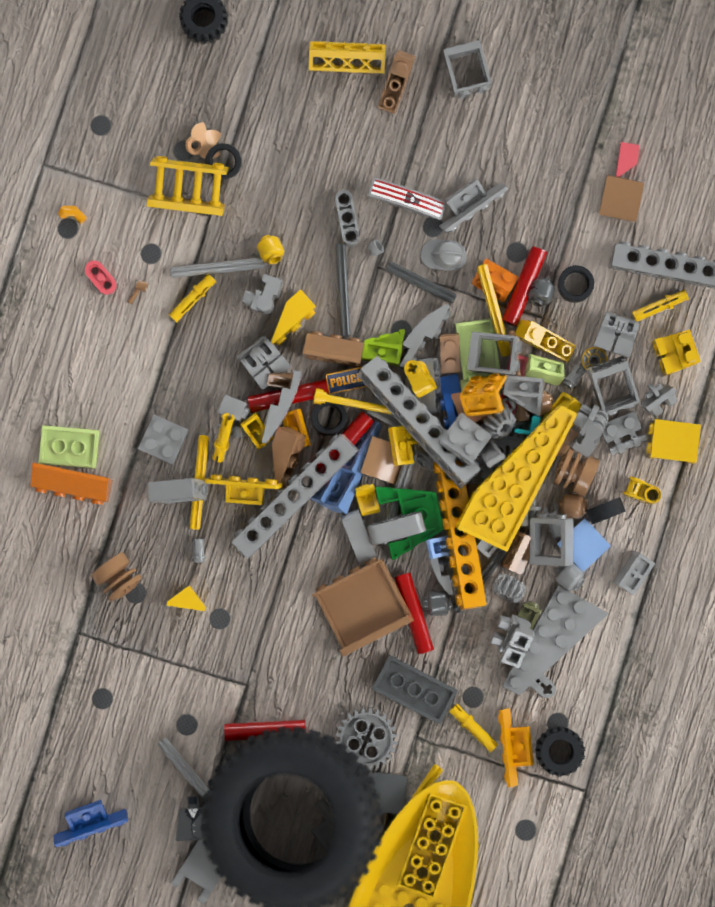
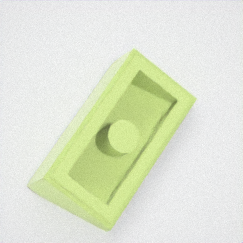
M529 354L525 377L541 378L546 383L560 385L565 379L564 363Z

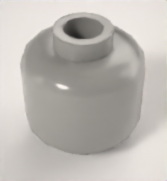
M575 564L560 566L556 571L558 574L556 578L557 583L567 591H577L585 582L584 572Z

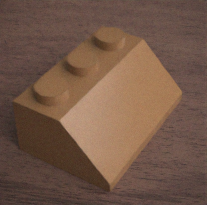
M312 331L311 334L307 333L303 357L360 367L364 343L360 342L361 339L358 338L344 340L340 335L331 334L330 337H326L321 332Z

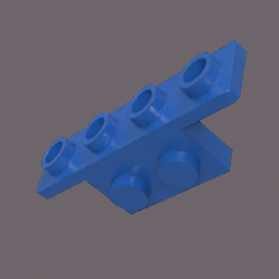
M457 374L440 377L443 398L440 400L442 411L446 412L447 418H444L446 430L452 426L459 416L451 397L452 394L461 392Z
M102 800L65 812V818L70 829L53 835L55 848L66 846L70 842L83 840L92 834L102 833L114 826H121L128 822V812L126 809L108 815Z

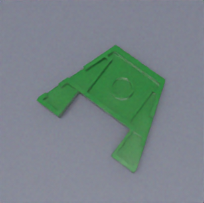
M375 487L379 505L399 500L402 515L421 511L426 531L388 542L392 560L397 559L400 555L444 530L435 491Z

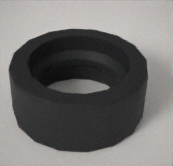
M220 143L214 145L208 151L205 164L213 165V157L218 151L227 150L231 152L235 159V165L227 175H221V179L226 180L234 177L239 172L242 166V158L236 147Z
M573 265L562 271L558 279L557 288L559 294L565 300L578 303L591 295L595 281L592 273L587 268ZM572 273L583 275L587 281L586 290L579 295L570 294L565 288L567 276Z
M329 402L321 403V405L316 404L311 412L313 427L323 435L332 436L338 434L347 423L345 407ZM333 406L339 411L340 422L336 427L325 428L319 423L318 414L323 407Z
M618 497L588 509L586 512L593 525L621 514L626 510L621 498Z

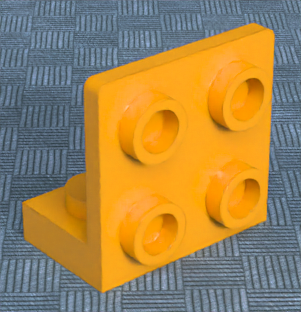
M494 373L484 377L477 375L469 380L459 396L465 416L502 413L503 405L499 390L507 379L506 374L499 375Z

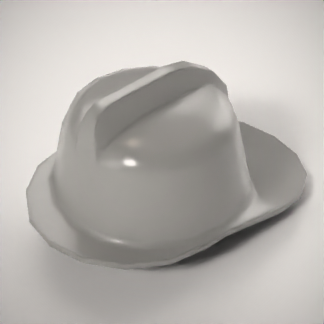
M431 240L422 247L421 251L423 263L427 267L436 270H458L465 264L467 258L464 247L459 242L451 240Z

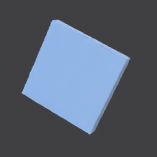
M585 518L573 528V563L584 572L611 547ZM561 540L557 543V546H558L560 549H561Z

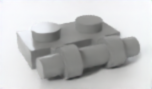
M635 411L607 422L602 435L606 444L611 441L615 444L614 447L609 448L611 455L625 453V450L632 447L637 448L641 446V443L647 441L645 434L637 437L635 433L642 429ZM629 434L631 440L621 443L619 438Z

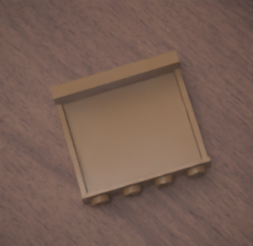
M375 557L365 562L366 567L360 569L358 566L350 570V575L343 578L340 575L332 579L333 584L329 586L323 584L315 588L316 593L312 594V597L316 596L342 647L340 652L343 657L414 621L383 558L377 561Z

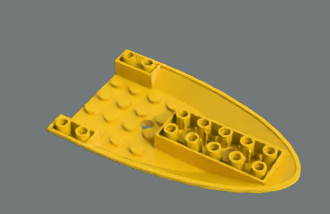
M444 780L423 789L395 817L381 838V846H376L373 853L376 854L377 858L375 861L370 860L367 866L370 871L367 875L363 874L361 876L360 884L356 887L348 907H404L407 903L413 904L414 907L471 906L478 860V825L475 809L469 794L462 785L453 780ZM431 831H439L440 838L438 840L430 839ZM420 867L426 868L427 875L419 877L416 874L417 869Z

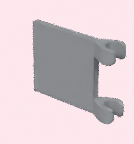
M198 840L172 881V885L178 887L183 878L187 877L204 888L198 898V901L204 904L221 877L215 872L217 866L212 865L211 860L207 857L210 851L207 852L203 841Z

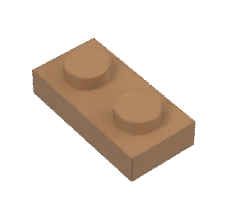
M440 334L441 373L460 372L459 334Z

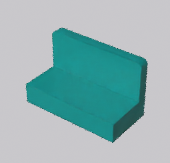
M530 417L528 431L513 428L512 432L530 435L540 424L541 417Z

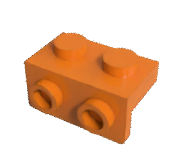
M486 258L483 264L488 265L496 298L505 302L519 277ZM477 272L471 284L483 290Z

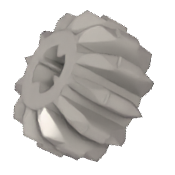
M503 407L502 413L487 414L488 417L483 420L485 423L483 428L492 435L491 438L501 440L503 436L507 437V434L512 432V428L516 426L515 422L517 419L508 408Z
M499 574L492 587L495 595L511 603H518L526 589L522 582L507 574Z

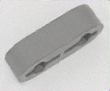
M544 674L538 678V683L535 681L530 686L543 698H551L556 692L554 683ZM540 684L550 685L551 694H543L544 689Z

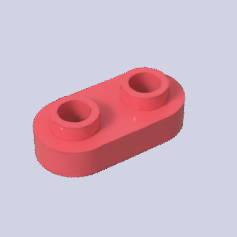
M94 260L87 263L85 274L97 289L104 295L114 293L117 283L99 261ZM94 268H98L97 274H92ZM109 282L111 284L110 288L105 289L104 284Z

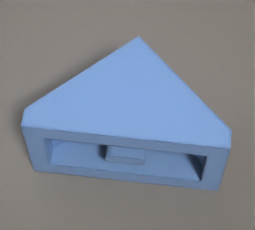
M448 536L426 540L429 559L451 555L450 549H447L446 538Z

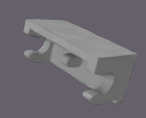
M634 551L613 583L623 588L624 591L635 595L655 563L643 554Z

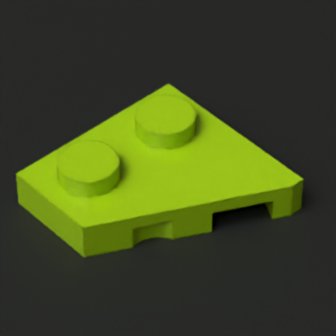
M400 329L398 332L383 334L377 338L366 339L361 360L371 361L378 356L380 359L385 360L388 365L399 366L405 329Z

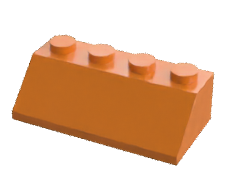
M32 463L31 487H34L36 492L46 494L47 490L54 491L55 496L65 497L68 494L73 495L74 500L84 501V498L92 499L91 503L103 505V502L108 503L112 479Z

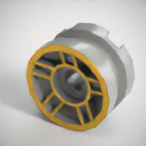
M599 347L588 348L581 355L580 365L588 373L587 368L608 361L607 354ZM592 357H594L596 360L598 359V362L596 364L591 363L590 360Z

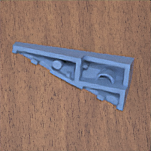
M374 421L370 430L357 443L356 447L359 451L310 498L311 500L333 512L347 515L355 495V488L358 487L363 475L360 471L371 437L377 438L382 425L379 422Z

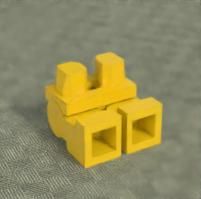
M690 329L652 341L657 358L664 356V358L658 360L663 377L701 362Z

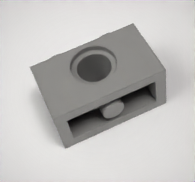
M225 395L218 413L220 416L224 413H230L228 419H230L232 414L235 422L242 423L243 420L248 418L250 410L246 402Z

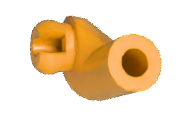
M63 205L58 211L60 218L65 219L68 216H73L80 224L87 219L76 206Z

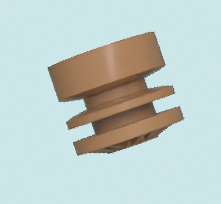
M569 447L557 466L554 484L559 485L563 478L565 481L562 488H566L570 482H573L572 492L584 497L597 471L600 459L590 456L589 458L586 457L582 462L580 461L581 453L577 452L575 458H573L574 449Z
M124 552L117 554L91 574L92 579L98 586L104 583L108 584L103 591L104 594L113 591L107 598L109 602L124 597L143 579L140 574L131 578L137 571L136 568L129 571L125 570L130 564V560Z

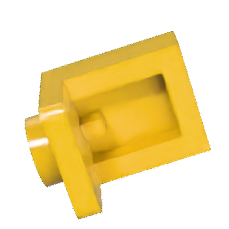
M363 484L355 488L361 517L380 512L374 484Z

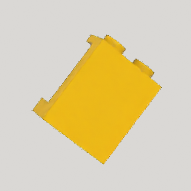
M654 419L652 423H649L648 435H651L650 442H647L646 454H649L648 458L682 461L690 464L697 463L701 424Z

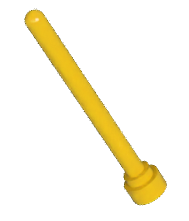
M316 388L314 404L321 405V403L329 402L392 415L384 405L328 395L323 389Z

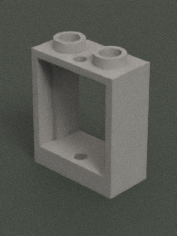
M480 40L443 49V58L454 97L465 98L470 96L472 92L477 91L480 94L487 92L488 88H491L492 83ZM477 53L484 82L458 89L450 60Z
M471 332L467 370L479 373H498L499 375L516 376V372H519L520 369L518 353L522 351V341H520L518 336ZM482 339L513 342L509 370L479 367Z
M624 356L587 368L598 407H600L599 410L605 411L608 415H613L618 410L623 408L629 409L634 407L635 404L640 403L628 361ZM623 371L629 394L604 403L597 380Z
M194 478L148 482L149 502L170 504L207 500L208 486L204 483V480Z
M539 513L537 517L530 518V564L550 566L573 565V518H566L565 514H555V517H549V514ZM541 524H561V556L541 555Z

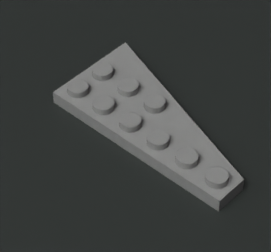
M558 585L533 629L534 638L526 651L520 667H512L502 687L520 696L609 613Z

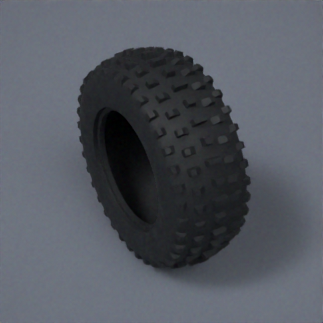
M279 727L278 733L276 730L269 731L268 729L262 731L263 736L261 734L256 737L252 735L248 737L249 741L243 745L238 743L235 746L236 751L232 755L227 753L224 756L226 762L223 766H216L214 770L217 775L207 782L210 788L203 795V800L206 802L203 803L204 809H201L200 815L204 816L202 817V823L204 824L200 825V829L204 831L202 832L203 838L206 837L203 840V845L207 852L210 851L207 857L211 860L212 865L217 866L215 872L221 878H226L224 883L231 889L235 887L237 889L235 894L242 898L245 896L249 897L248 902L251 904L259 905L262 903V907H321V905L324 907L328 903L333 905L335 899L338 900L341 896L343 898L349 894L347 890L360 884L359 879L363 874L367 875L370 871L367 867L370 860L375 861L377 858L373 852L376 846H381L382 840L377 839V837H379V831L384 829V824H379L381 822V817L379 816L383 815V808H380V803L377 802L381 799L380 793H377L376 788H373L376 783L373 777L366 774L368 771L367 766L357 762L359 757L353 751L348 753L346 751L347 746L344 743H334L335 738L330 735L324 734L321 737V732L310 729L309 733H306V729L300 727H293V731H291V728L284 729V727ZM281 774L302 777L317 786L326 796L333 811L335 829L332 843L324 857L305 864L288 863L269 854L258 842L251 825L250 809L257 788L266 778Z

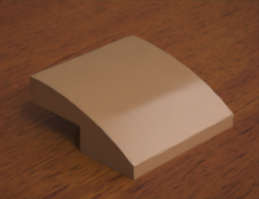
M607 175L599 215L636 222L644 182Z
M372 436L360 473L396 485L401 466H394L391 444L388 441Z

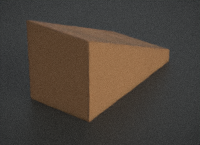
M293 373L269 374L267 385L290 389Z

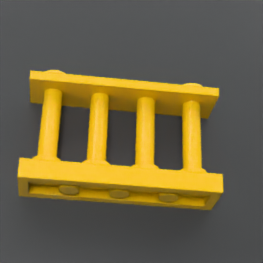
M165 156L152 158L150 166H157L155 193L149 195L147 207L223 216L225 204H221L219 201L221 175H227L229 167H224L222 163L208 165L168 160ZM164 167L176 169L174 195L171 197H165L162 194ZM183 170L195 171L193 196L190 200L183 199L181 196ZM202 172L214 174L212 198L209 202L200 199Z

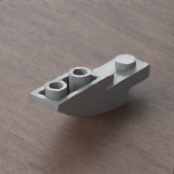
M446 304L436 309L412 330L402 345L408 352L400 368L404 369L405 364L410 360H417L414 356L417 351L421 352L426 344L424 338L430 341L433 338H438L442 331V328H440L442 321L447 322L451 314L448 311L450 305Z

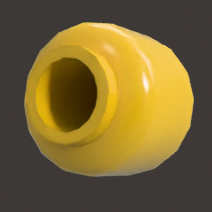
M265 235L257 244V251L263 262L276 264L282 260L284 248L278 237Z

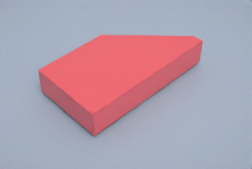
M620 143L616 177H621V175L637 165L640 145Z

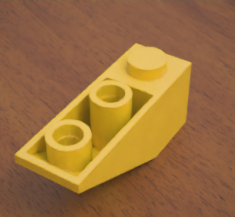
M301 289L285 304L271 341L274 346L276 344L278 346L287 339L286 335L289 332H296L301 327L300 323L304 319L309 320L315 315L314 310L316 306Z
M521 319L515 331L520 341L567 363L576 345L533 321Z

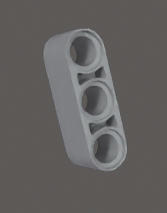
M341 190L336 194L335 201L342 241L346 246L354 247L359 242V231L353 198L349 191ZM341 196H347L349 198V202L347 204H341L339 202V198ZM346 214L351 215L353 218L349 223H345L342 220V217ZM348 233H353L356 239L350 242L346 240L345 236Z
M437 358L418 359L417 361H422L426 364L430 375L436 383L437 389L421 398L417 397V399L426 405L430 414L440 413L441 381L439 361Z
M356 509L347 513V515H341V520L360 568L366 566L365 562L375 557L378 561L359 510Z
M421 511L367 525L372 545L426 531Z

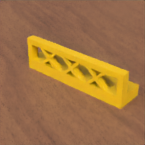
M310 41L309 70L384 74L386 44ZM313 57H321L325 62L321 65H313ZM335 58H340L344 63L340 66H335L331 61ZM353 59H360L363 63L360 66H353L350 62ZM372 60H381V67H372L369 63Z

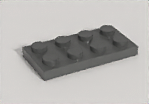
M391 655L388 656L372 687V690L440 725L458 692L457 689Z

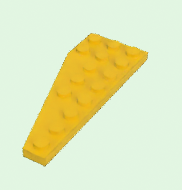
M558 405L473 492L456 528L507 552L577 413Z

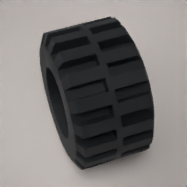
M184 0V6L181 5L179 18L183 32L187 34V37L190 40L193 39L196 43L201 41L202 44H206V41L213 43L215 38L219 40L221 38L220 35L225 33V27L228 25V16L221 0ZM205 9L213 12L215 18L210 25L200 27L193 23V16L198 11Z
M557 726L549 728L541 734V737L536 742V759L539 765L549 774L561 777L563 775L568 776L570 773L576 772V769L581 767L582 761L585 759V747L582 739L577 733L566 727ZM556 740H564L571 747V755L563 763H557L549 756V747Z

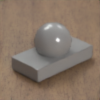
M490 438L479 453L488 468L498 467L505 458L492 438Z

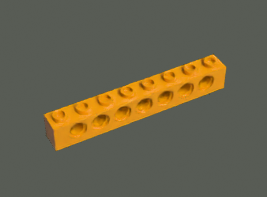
M455 461L457 466L463 467L460 461ZM433 462L434 473H437L438 476L436 488L441 494L439 506L440 510L444 512L443 528L447 530L448 535L446 546L447 549H450L451 553L449 565L454 571L452 583L457 589V595H455L456 605L460 606V611L484 607L487 604L475 537L462 531V537L455 534L456 525L469 501L467 487L464 485L460 489L452 480L447 479L441 467L436 462ZM449 490L455 491V499L449 497ZM452 509L459 511V518L452 515ZM459 546L465 548V556L458 553ZM462 565H465L469 568L468 575L462 573ZM465 584L472 587L471 594L465 592Z

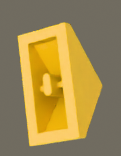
M254 413L240 423V425L259 450L266 445L262 443L265 425L259 416ZM273 436L267 442V444L274 439Z
M190 585L167 601V606L206 611L207 609Z

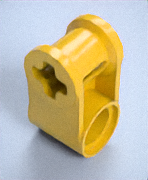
M410 360L405 364V374L418 398L437 389L436 383L424 362Z
M629 477L630 482L626 491H623V495L651 505L661 499L662 494L659 488L638 478ZM650 490L657 493V499L654 501L649 500L647 497V492Z

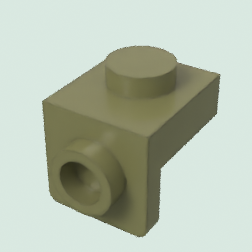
M529 601L528 604L523 602L517 617L528 620L531 623L530 629H533L542 610L538 609L539 605Z

